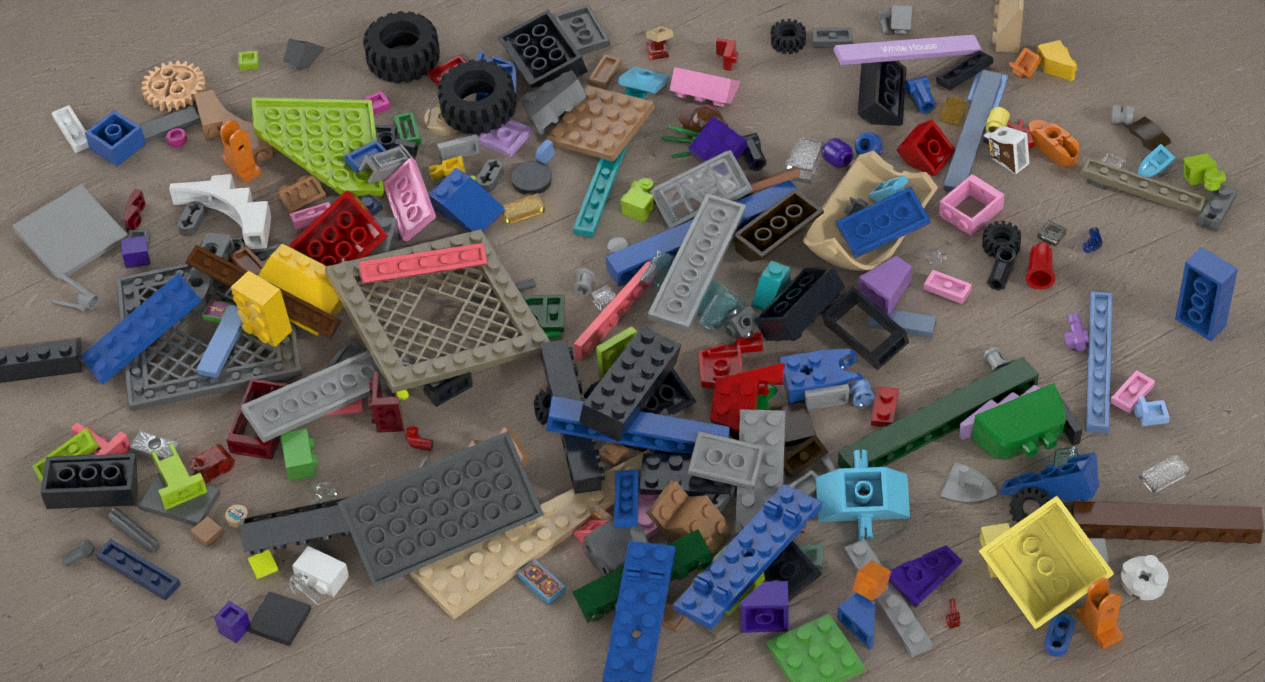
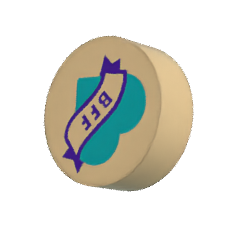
M237 504L226 510L225 517L228 525L239 527L240 519L249 517L245 506Z

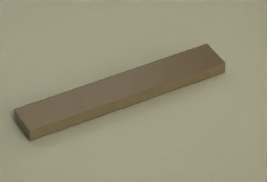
M1087 157L1080 176L1195 216H1199L1207 200L1206 197Z

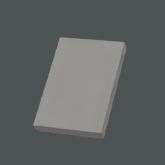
M698 431L688 475L755 490L765 446Z

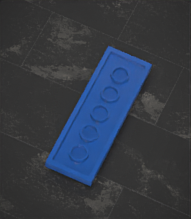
M178 273L80 357L103 385L197 306L202 299Z

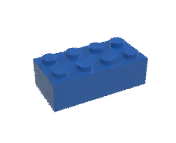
M1200 247L1185 262L1175 320L1212 341L1227 325L1238 269L1212 252Z

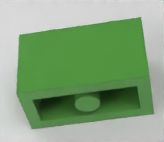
M307 428L282 434V447L289 481L316 476L314 467H318L316 453L312 454L311 451L315 449L313 436H308Z

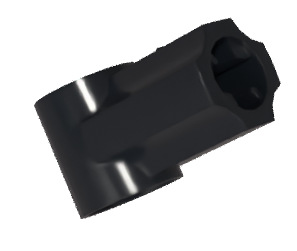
M388 131L378 135L377 141L386 150L396 148L402 144L413 159L416 158L418 143L395 138V135Z
M752 133L742 136L746 139L748 147L741 155H744L749 169L754 171L762 170L766 166V159L761 150L758 134Z
M1001 247L997 251L996 260L987 280V284L994 290L1005 289L1010 274L1014 270L1016 253L1011 247Z

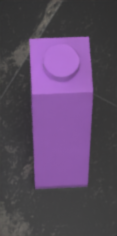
M895 256L859 277L858 291L888 315L892 312L910 284L912 266L898 256Z

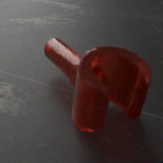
M954 598L949 600L951 614L945 616L949 629L961 625V616L957 612Z

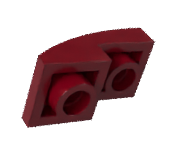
M134 189L126 203L124 222L127 232L135 230L142 222L140 212L143 211L146 205L142 190Z

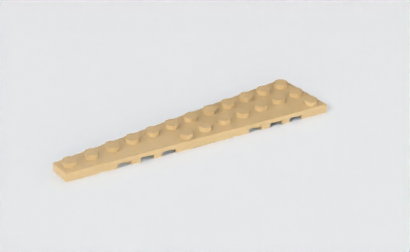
M648 449V450L644 451L643 453H654V452L651 451L650 449ZM643 453L604 472L605 480L601 481V490L575 494L572 488L541 504L540 507L544 516L410 572L411 578L453 620L517 575L520 570L534 559L537 560L571 536L573 531L587 521L593 520L615 504V471L638 470L640 486Z

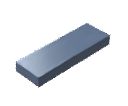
M894 309L888 314L907 334L932 338L936 324L935 316ZM871 316L869 317L868 327L886 330Z

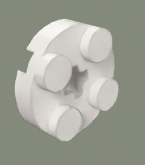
M1139 556L1123 564L1120 583L1124 591L1130 596L1134 594L1139 596L1140 600H1153L1164 593L1169 575L1165 566L1158 561L1156 556ZM1146 575L1149 579L1145 581L1144 579H1139V577Z

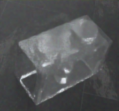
M799 137L797 144H793L791 158H787L785 170L798 166L800 176L791 180L811 185L823 157V142Z

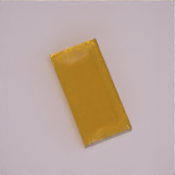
M538 193L502 205L505 208L502 216L506 224L545 212V206Z

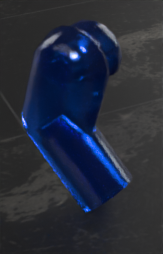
M1097 227L1089 230L1090 238L1082 245L1085 253L1095 252L1102 247L1103 241Z

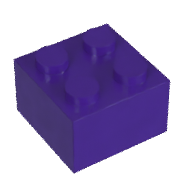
M713 116L688 149L692 156L704 163L730 150L736 160H738L748 147L745 138ZM724 162L712 168L722 176H725L729 171Z

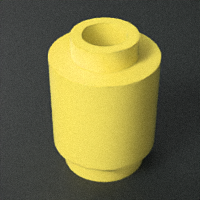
M1002 107L991 109L985 125L986 132L993 133L1001 126L1007 127L1010 118L1009 112Z

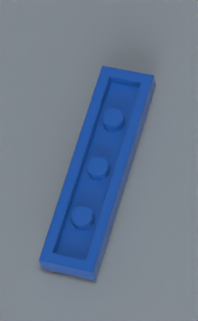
M638 470L615 471V528L638 526Z

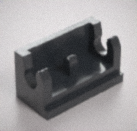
M471 372L441 380L434 385L430 383L425 384L423 392L438 407L473 387Z

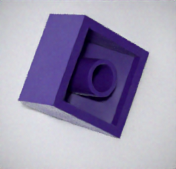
M774 580L763 582L741 601V633L789 632L788 581Z

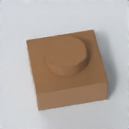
M607 441L599 449L600 459L612 467L617 466L629 454L627 447Z

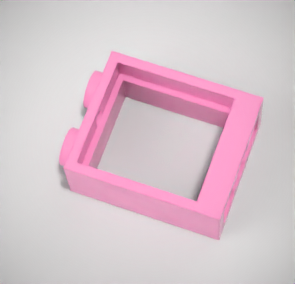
M972 174L940 200L939 216L958 227L959 230L972 236L1003 209L1005 194ZM969 195L986 205L973 218L955 208Z

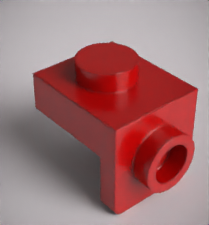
M721 38L716 40V54L723 56V70L731 71L733 64L737 63L736 40Z

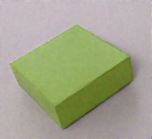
M239 52V71L259 69V52Z

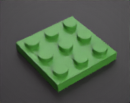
M830 613L767 641L768 649L789 682H843L865 670V666Z

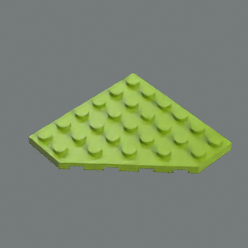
M251 98L254 134L341 195L348 190L357 196L369 194L371 196H383V180L372 184L368 182L373 172L372 169L356 174L344 161L345 155L377 140L371 100Z

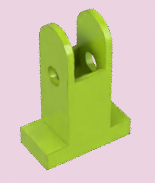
M172 443L168 444L172 456L159 461L155 451H150L156 468L166 485L165 488L158 490L165 510L207 493L201 473L189 477Z

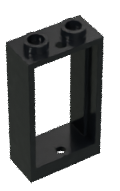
M854 287L844 292L839 300L833 305L828 306L826 311L822 313L825 326L876 370H879L909 343L907 332ZM855 305L859 306L891 334L872 352L836 323Z

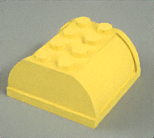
M1058 496L979 550L982 557L1035 630L1085 596L1088 588L1095 581L1101 578L1109 579L1114 575L1111 568Z

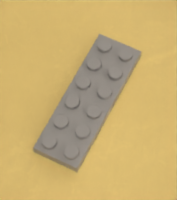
M740 410L739 441L765 446L755 490L737 486L735 537L763 508L764 503L768 502L767 500L772 498L783 486L785 411Z

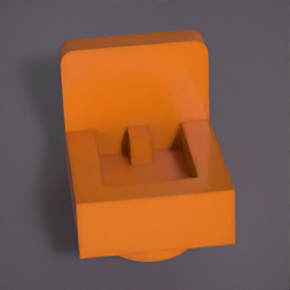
M1025 47L1015 63L1010 61L1008 65L1013 68L1011 72L1022 78L1024 75L1030 79L1043 58Z

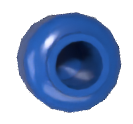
M864 132L856 138L855 150L858 155L874 150L880 156L884 150V142L879 135Z

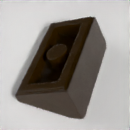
M815 434L784 456V470L793 478L829 452Z

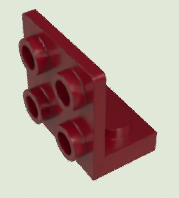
M375 371L373 373V380L369 381L372 397L368 398L369 410H373L371 411V422L376 424L377 433L403 432L404 422L399 397L383 398L379 373Z

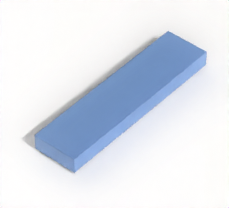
M228 306L196 369L197 374L218 378L242 330V321L237 313V306Z

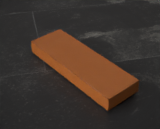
M795 166L749 182L753 190L748 194L799 177V167Z

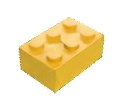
M250 271L245 273L231 286L234 296L233 300L238 309L237 313L241 318L242 328L246 333L253 334L263 343L276 347L292 332L279 288Z

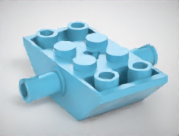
M855 450L853 452L854 468L837 469L816 477L817 500L822 502V509L818 512V522L858 521V539H865L866 531L867 541L873 539L872 520L910 519L907 474L887 467L868 468V451L862 450V459H860V450Z

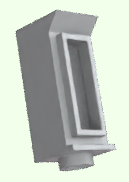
M400 144L396 148L369 157L366 155L358 170L363 172L372 169L373 172L368 180L369 184L387 179L408 159L413 157Z

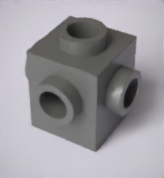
M750 305L732 308L726 313L727 317L721 320L725 332L732 339L749 337L753 333L752 330L757 326L754 321L757 316Z

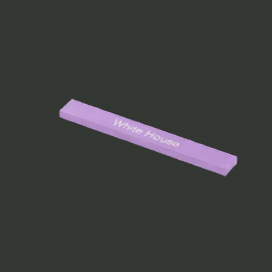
M975 35L835 45L833 51L840 65L971 55L979 50L981 51L982 48Z

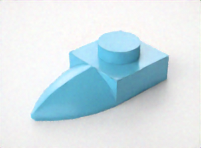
M1160 144L1142 161L1137 174L1148 178L1157 173L1161 174L1176 158Z

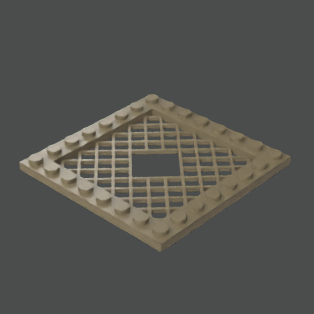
M481 229L325 267V274L392 393L541 354L540 343L550 342ZM479 243L484 244L487 264L477 266L479 269L473 267L464 268L463 270H466L464 275L454 273V270L438 272L446 275L444 280L435 278V273H432L430 276L426 274L413 276L411 280L404 278L393 279L391 285L382 282L369 283L373 285L371 290L361 287L362 280L358 265L361 261ZM469 272L480 275L477 280L467 277ZM417 277L427 280L425 285L414 281ZM450 277L459 279L460 282L456 285L448 282ZM483 277L485 278L488 284L481 282ZM464 281L474 285L472 290L461 286ZM430 282L440 284L439 290L428 287ZM396 283L406 284L407 287L405 290L395 287ZM411 286L421 289L419 295L408 292ZM445 286L455 290L452 295L442 291ZM478 286L488 289L486 295L476 292ZM377 287L387 289V292L383 295L375 292ZM392 291L399 293L401 297L399 300L389 297ZM425 291L464 304L451 329L412 316ZM460 291L469 294L467 299L457 297V294ZM492 291L496 298L490 296ZM372 296L382 299L379 305L369 302ZM407 296L416 300L412 305L403 302L404 298ZM473 296L483 299L481 305L470 300ZM388 301L396 304V306L392 310L384 307V304ZM487 301L497 304L495 309L484 305ZM402 306L410 309L408 315L398 312L399 307ZM467 306L478 309L476 314L465 311ZM501 306L504 309L505 313L498 311ZM382 311L391 315L387 320L378 317L379 312ZM481 311L491 313L490 319L479 316ZM394 316L405 319L402 325L392 321ZM462 316L471 318L472 321L470 324L461 322L460 319ZM495 316L505 318L504 324L493 321ZM476 320L487 324L484 329L474 326ZM408 321L419 324L417 329L407 327ZM509 321H511V323L513 324L514 328H513V327H510V326H507L508 323H509ZM490 325L500 328L499 334L488 331ZM388 326L399 329L397 334L387 332ZM422 326L433 329L431 334L421 332L420 330ZM456 326L466 328L465 334L454 331ZM471 330L481 334L479 339L468 335ZM505 330L515 333L513 338L502 335ZM403 331L413 334L411 339L401 337L400 335ZM437 331L447 334L445 339L434 335ZM451 335L462 339L459 344L449 341ZM485 335L495 338L494 343L491 344L483 341ZM420 336L428 340L424 345L416 342V337ZM400 341L408 345L404 350L395 347L396 342ZM431 341L442 345L440 349L430 347L429 344ZM465 341L476 344L473 349L463 346ZM411 346L422 349L420 354L409 352ZM445 346H449L456 349L455 353L453 354L444 352L443 350ZM426 351L436 354L434 359H429L423 355ZM406 356L416 359L412 365L403 362Z

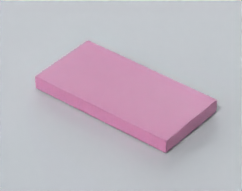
M410 158L383 181L394 218H397L401 238L406 242L436 218L415 159Z

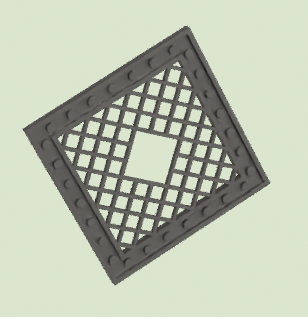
M281 244L251 251L266 264L269 257ZM182 264L116 278L120 321L142 304L141 302H145L147 299L144 297L148 293H155L178 273L186 280V275L191 271L192 267ZM231 287L226 293L217 290L216 295L221 297L218 301L224 302L228 300L232 302L231 305L236 306L233 297L230 296L232 294ZM192 310L185 318L182 317L179 320L181 322L176 328L171 327L168 329L171 333L166 338L160 336L157 339L161 341L157 348L150 345L146 348L152 352L148 357L145 349L125 366L130 411L248 387L251 379H263L273 382L303 375L295 324L290 322L292 332L276 348L258 340V337L255 335L250 336L246 334L244 329H242L236 342L241 337L249 341L243 347L235 342L233 348L239 351L234 357L228 356L227 360L229 362L222 368L218 378L197 374L195 368L199 365L205 351L201 355L194 353V351L199 346L207 349L208 344L180 331L198 312ZM176 334L183 337L177 344L170 341ZM187 340L195 343L189 350L182 347ZM253 343L260 346L255 353L248 350ZM166 344L173 347L168 354L161 351ZM264 349L272 352L267 358L260 356ZM178 350L185 353L179 360L172 357ZM243 353L251 356L245 363L238 360ZM156 355L163 357L158 365L151 362ZM189 356L197 359L191 366L184 363ZM255 359L261 361V362L252 363ZM168 360L175 363L170 370L163 368ZM234 363L239 365L237 367L230 368ZM148 365L154 368L150 373ZM180 366L187 369L181 377L174 373ZM158 371L165 374L160 381L152 378ZM191 372L196 374L194 376H189ZM169 377H172V378L175 379V380L167 381V380L169 379Z

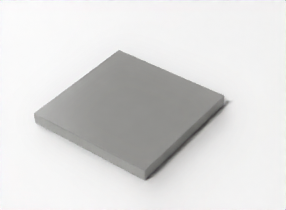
M81 184L12 225L14 232L59 281L62 278L53 272L54 269L69 276L121 244V239H128V234Z

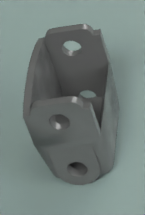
M611 520L584 537L583 549L593 566L604 576L624 566L629 541L650 542L639 522L638 526H632L631 528H615L614 520Z

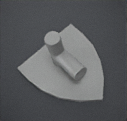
M955 462L940 497L955 502L976 503L996 497L998 493L985 475L974 468Z

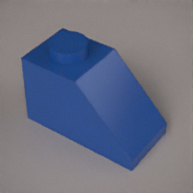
M856 593L838 606V620L870 650L873 648L875 604L873 601Z

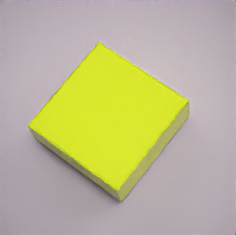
M269 549L248 558V562L257 579L278 571L277 564Z

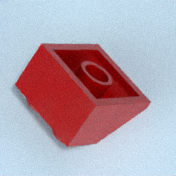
M932 119L916 125L896 150L908 166L922 172H927L931 176H936L955 153L956 149Z

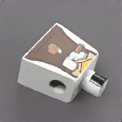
M1001 126L995 132H987L984 135L983 142L990 145V156L994 161L1014 174L1019 173L1029 165L1027 133Z

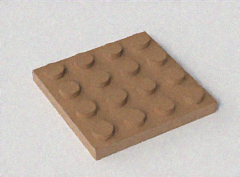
M587 86L584 90L587 98L570 112H566L546 139L550 140L553 146L614 162L655 109V104L653 101Z

